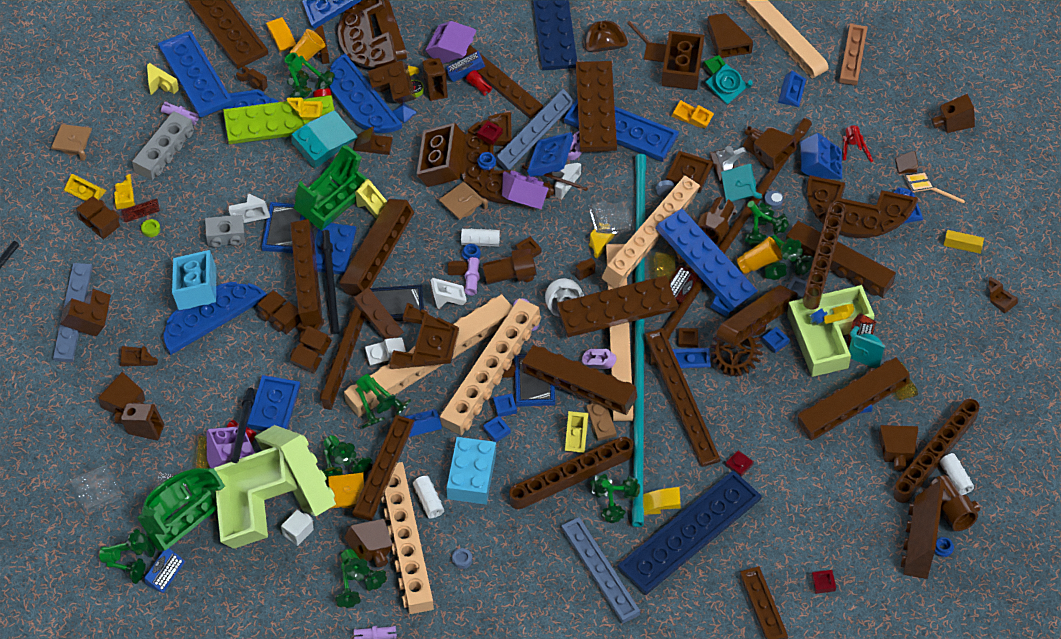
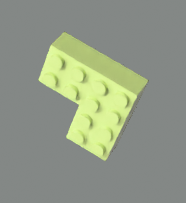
M862 285L823 294L819 307L814 310L804 307L803 299L789 302L787 316L811 376L814 377L849 368L851 355L843 335L850 334L855 326L860 328L861 323L866 325L873 324L875 316ZM846 304L854 305V312L847 319L825 324V321L818 325L816 323L811 324L810 322L811 318L809 316L822 308L824 312L827 311L828 314L826 316L833 314L832 308Z
M274 425L255 436L262 451L273 447L282 451L298 483L299 488L293 490V493L303 511L313 516H318L336 505L333 499L335 494L330 487H327L325 483L326 476L322 470L318 469L316 465L318 461L312 452L310 453L307 447L309 443L304 435Z
M275 447L241 458L238 463L229 462L214 468L226 486L221 491H216L220 541L231 548H238L268 538L264 500L299 488L282 451Z

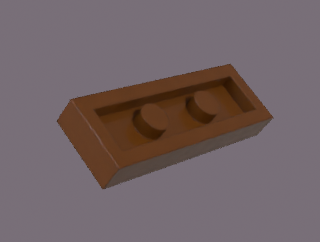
M369 287L352 299L383 340L397 338L404 333Z

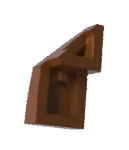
M989 277L990 302L1003 313H1007L1018 303V298L1005 291L1001 282Z
M122 346L120 366L157 365L158 359L156 357L153 358L147 352L145 346L142 348Z

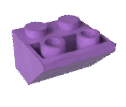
M453 21L440 24L425 51L433 59L440 58L442 64L449 63L458 58L461 59L466 55V50L472 43L476 30Z
M513 170L510 173L503 172L502 196L508 200L542 209L548 188L543 185V181L538 180L536 177L529 175L526 177Z
M238 427L207 430V461L210 468L231 462ZM246 432L239 459L255 454Z

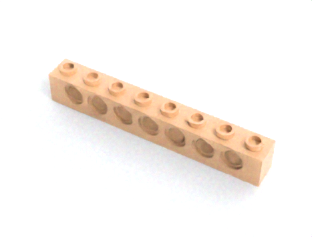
M684 176L607 265L601 279L614 288L619 287L662 237L655 227L681 208L685 210L695 198L700 185Z
M520 298L518 299L441 414L440 420L443 427L461 436L465 430L470 429L475 415H479L485 400H489L493 388L501 382L504 370L510 368L512 359L520 353L522 344L530 338L534 326H538L540 323L539 307Z
M399 462L395 467L381 501L386 503L387 508H384L385 520H390V525L387 526L390 537L394 539L392 553L393 555L397 554L398 560H395L396 572H401L402 578H398L400 590L405 591V595L402 596L404 608H408L409 614L434 610L404 465L403 462ZM410 571L416 572L414 574H408V572ZM419 589L418 592H412L411 590Z

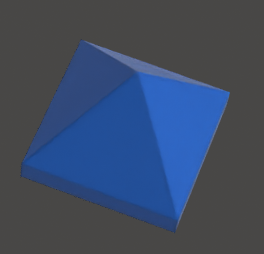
M404 102L392 111L402 123L407 122L417 113Z

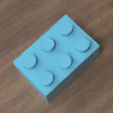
M210 250L173 258L172 294L179 310L191 309L196 306L209 305L216 302V265Z
M462 437L456 438L447 484V499L487 504L496 458V442Z

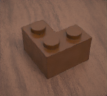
M402 60L368 71L372 88L378 93L391 89L393 100L399 104L416 99L408 65Z
M92 289L84 302L71 298L63 309L60 325L97 336L105 326L111 295Z

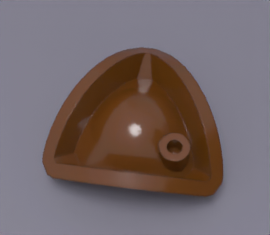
M609 20L594 22L587 34L586 49L591 52L615 50L628 45L623 30L616 23Z

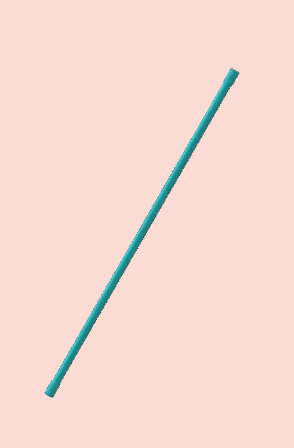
M638 154L635 157L636 232L645 222L646 155ZM645 257L635 267V283L645 281ZM644 319L635 321L634 386L637 390V399L634 402L633 478H637L640 484V493L633 500L632 526L637 528L644 526Z

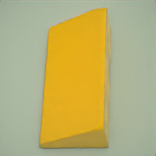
M71 174L64 188V191L84 201H87L92 196L99 200L106 192L105 189L74 174Z
M947 230L944 246L981 254L984 238Z

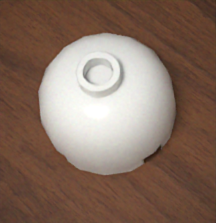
M562 278L553 281L548 286L545 293V301L552 314L560 317L557 310L558 302L582 297L584 294L576 282Z

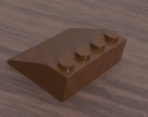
M939 480L915 497L914 504L910 503L908 515H911L912 518L911 521L907 520L906 532L909 533V538H905L903 550H907L906 556L902 555L900 566L904 568L903 575L928 579L936 547L945 480Z

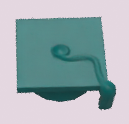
M725 64L705 84L728 105L746 88L750 89L753 82L750 79L746 84L738 71Z
M752 164L721 172L726 202L728 199L734 202L751 196L757 199L762 198V194L756 192V181L753 176Z
M855 326L850 332L852 337L849 347L850 359L877 369L880 367L885 345L882 344L878 337L872 334L857 335L859 327Z

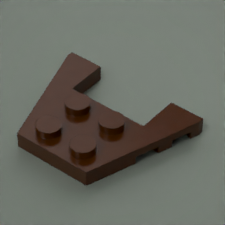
M407 303L403 321L421 324L414 353L393 350L389 364L390 369L451 364L459 335V327L439 317L435 318L429 315L427 311L423 309L420 311L414 308V305Z

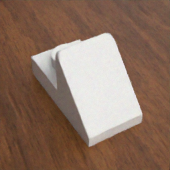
M567 164L561 171L552 172V175L575 183L581 175V164ZM556 181L554 185L555 197L562 200L572 186Z
M248 194L246 203L229 206L230 215H243L244 223L270 218L265 201L251 194Z
M435 278L431 279L438 309L446 302L463 305L467 302L462 285Z
M402 338L385 339L384 342L366 346L365 352L369 365L373 366L390 361L393 350L406 352Z

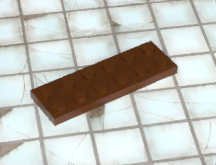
M185 0L237 69L269 54L266 46L230 0Z
M612 61L576 62L580 152L617 151Z
M665 275L558 302L557 310L569 338L678 310V304L668 278Z

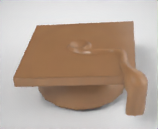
M61 124L51 148L53 150H61L68 155L79 154L80 160L85 161L84 149L86 148L92 128Z
M462 182L439 199V202L459 220L471 215L475 208L483 204L484 209L488 208V200L479 196L465 182Z

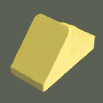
M151 63L147 65L151 95L159 87L165 92L169 91L173 94L179 90L176 78Z
M366 179L355 192L357 207L366 206L377 219L387 200L371 181Z
M568 411L565 451L585 453L588 413Z

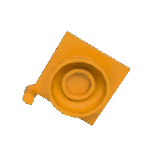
M363 473L329 476V487L335 494L333 499L336 503L331 508L355 507L364 487Z

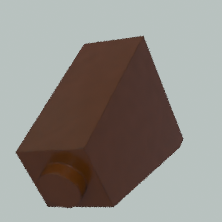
M726 13L708 16L707 28L716 56L720 55L721 58L752 53L753 40Z

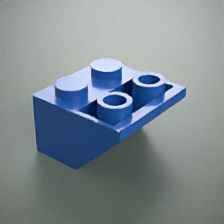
M819 133L801 141V171L808 176L842 179L841 149Z

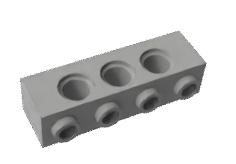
M173 111L132 161L134 172L152 181L156 176H159L166 163H170L173 159L174 153L182 148L187 137L190 138L194 132L192 119Z

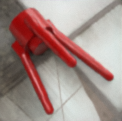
M855 125L847 127L845 130L846 136L843 137V161L846 160L848 143L852 145L857 144L859 150H862L863 147L869 161L873 162L859 127Z

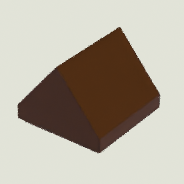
M449 261L448 275H465L468 262Z

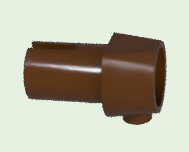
M724 197L716 198L709 211L700 216L697 224L715 245H718L729 231L728 223L732 215L736 214L734 205L729 199L722 210L719 209Z
M531 249L511 251L512 256L482 263L487 284L490 285L513 278H518L519 282L532 281L537 272Z
M948 476L936 477L929 487L941 479L945 480L941 504L945 521L954 531L968 529L978 518L979 505L975 500L971 501L967 495H961Z

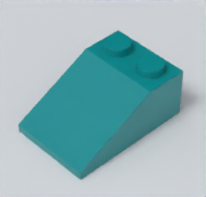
M334 110L295 131L292 134V144L310 165L316 169L337 154L342 146L349 145L358 136Z

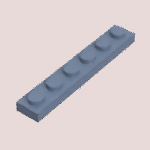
M564 89L560 90L495 156L496 161L504 170H509L574 104L575 101Z
M73 263L64 307L71 298L82 302L85 301L93 269L92 264ZM60 325L53 356L54 361H74L80 331Z
M580 517L562 525V531L622 624L639 616L641 611Z

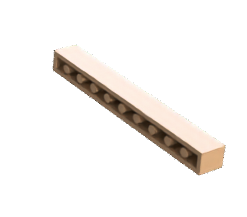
M502 294L492 298L487 304L476 308L471 314L461 317L453 324L459 327V335L453 358L498 331L513 308ZM415 346L408 353H414ZM388 364L382 366L370 377H373L390 395H395L443 364L390 369ZM356 384L348 387L344 391L345 402L360 417L366 413L360 395L355 390L358 387ZM373 391L368 394L363 392L370 410L380 403Z

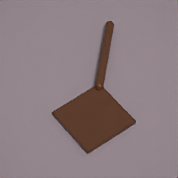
M628 21V25L646 43L644 60L664 62L667 45L649 42Z

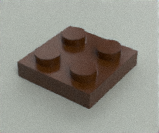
M678 151L666 180L672 181L674 185H677L684 176H687L700 185L698 193H701L714 161Z

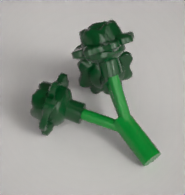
M753 201L748 203L747 206L752 211V216L754 217V228H752L750 234L745 235V242H748L749 246L756 247L766 239V235L759 233L758 223L766 225L767 222L773 224L772 231L775 235L786 231L789 223L784 213L775 218L773 217L775 212L771 210V205L760 203V206H758Z
M606 474L601 476L595 475L594 480L590 481L591 493H596L598 498L601 496L609 497L608 508L603 509L601 517L610 523L619 522L626 513L621 506H616V503H614L612 495L614 490H620L624 493V498H628L631 501L638 497L640 493V484L637 478H632L631 476H628L627 480H623V484L620 486H613L612 479L607 478Z

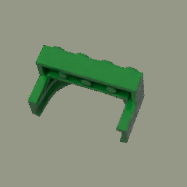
M342 146L330 166L313 184L307 188L302 181L299 182L295 191L294 209L306 219H309L321 231L356 202L355 192L368 179L358 171L362 157L349 146ZM331 179H333L334 181H336L337 184H338V185H341V186H340V187L337 186L334 182L331 181Z
M195 468L181 472L161 483L148 495L141 515L137 519L157 550L166 551L217 510L216 491H221L226 486L214 468ZM183 484H186V486L192 493V497L190 496V494L188 493ZM189 501L188 504H186L183 508H181V509H180L178 512H176L173 516H171L169 519H167L175 510H177L179 507H181L182 505H184L185 503H187V502Z

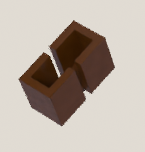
M94 196L76 208L78 219L89 228L94 225L95 227L92 228V231L103 240L120 227L117 212L107 208L102 200H98Z
M272 290L257 304L258 315L263 321L272 323L276 331H282L287 335L301 322L299 310L289 301L283 305L286 299Z
M307 326L306 330L299 337L300 344L292 350L290 360L293 365L314 374L322 361V358L318 357L319 354L325 355L332 340L327 334Z

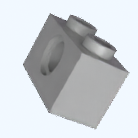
M243 215L205 218L208 246L220 247L221 245L245 243Z

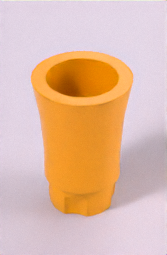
M306 29L290 53H297L298 57L303 56L308 62L317 52L325 47V43L317 33Z
M769 236L762 243L737 258V263L741 271L747 274L775 261L782 260V254L775 240Z

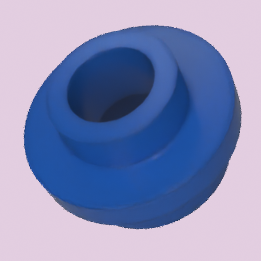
M489 152L482 153L478 158V166L481 169L490 170L496 165V158Z
M468 244L462 250V257L466 261L472 257L479 259L481 256V251L475 244Z
M822 308L809 316L811 324L816 323L818 325L825 321L824 316L828 314L827 311L824 312Z
M941 537L936 540L935 553L938 556L947 557L953 553L954 545L949 538ZM940 546H945L947 549H941Z

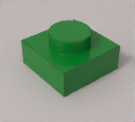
M718 55L704 61L703 66L712 77L725 65V62Z

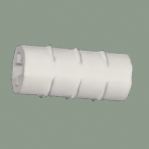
M462 228L461 245L475 244L480 247H499L500 230Z
M954 453L948 454L940 460V465L961 495L967 494L974 489L970 477Z
M429 476L417 478L413 482V486L427 517L435 518L442 515L444 508Z

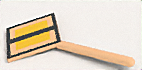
M926 171L904 175L912 192L933 190L958 202L965 203L963 199L935 188Z

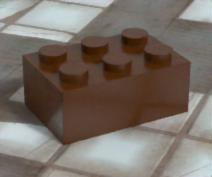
M669 31L662 71V86L697 90L705 35Z
M456 123L423 131L417 176L427 187L460 179L466 135Z

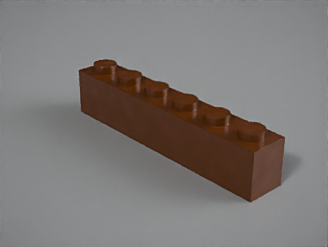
M389 199L339 282L347 295L357 296L373 285L415 213L407 200Z
M309 219L291 222L299 315L304 327L321 324L323 320L314 232Z
M797 221L786 235V240L792 238L801 241V248L803 249L801 255L815 257L821 232ZM837 241L830 270L835 272L840 278L852 281L855 286L862 285L872 295H878L883 298L893 285L896 272Z
M532 345L522 361L525 374L624 415L628 414L637 399V390L632 383L623 382L613 375L601 373L596 368L584 366L579 361L569 360L561 354L548 351L544 347Z
M897 357L892 360H886L877 369L869 370L860 379L852 380L848 386L843 389H837L826 399H820L816 405L803 409L798 415V424L812 441L864 411L868 406L876 404L908 385L910 374Z

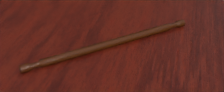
M522 165L523 169H528L526 165ZM548 173L543 175L584 191L588 190L587 187H582L579 184Z

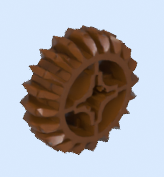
M756 332L748 337L751 349L743 347L742 341L737 346L743 351L737 352V354L730 350L734 346L730 344L724 345V341L714 337L713 340L717 344L711 345V348L716 349V351L710 353L711 356L716 357L713 363H719L717 368L719 370L724 368L723 373L725 374L730 371L731 376H735L736 371L739 376H742L743 370L749 374L750 370L748 367L755 369L754 361L757 363L761 361L756 358L757 355H763L761 351H757V349L763 347L762 344H756L761 340L760 337H754ZM722 351L730 353L731 365L727 364L724 360ZM742 356H749L744 363L737 365Z

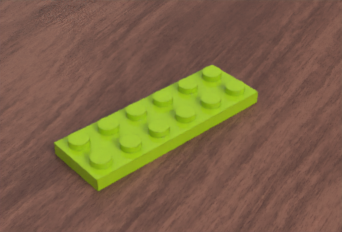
M332 95L303 99V101H322V116L334 111ZM287 101L223 109L229 144L289 137L302 126L313 121L303 120Z

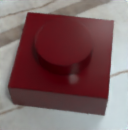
M487 121L477 132V137L493 145L503 133V128Z
M738 450L726 462L725 466L731 471L734 470L742 477L753 466L754 461Z
M833 570L812 572L815 594L836 591Z

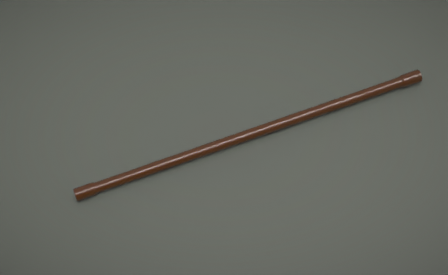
M807 118L802 119L793 134L796 137V146L812 125L811 121ZM788 158L775 170L770 169L756 189V192L761 193L762 197ZM752 196L748 203L750 201H753L756 205H758L761 199H757L754 196ZM748 203L718 246L724 254L752 214V211L747 206ZM699 276L678 306V310L674 312L663 328L668 340L705 284Z

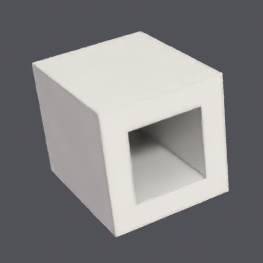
M296 510L281 525L282 535L298 546L314 530L312 518L307 513L303 514Z

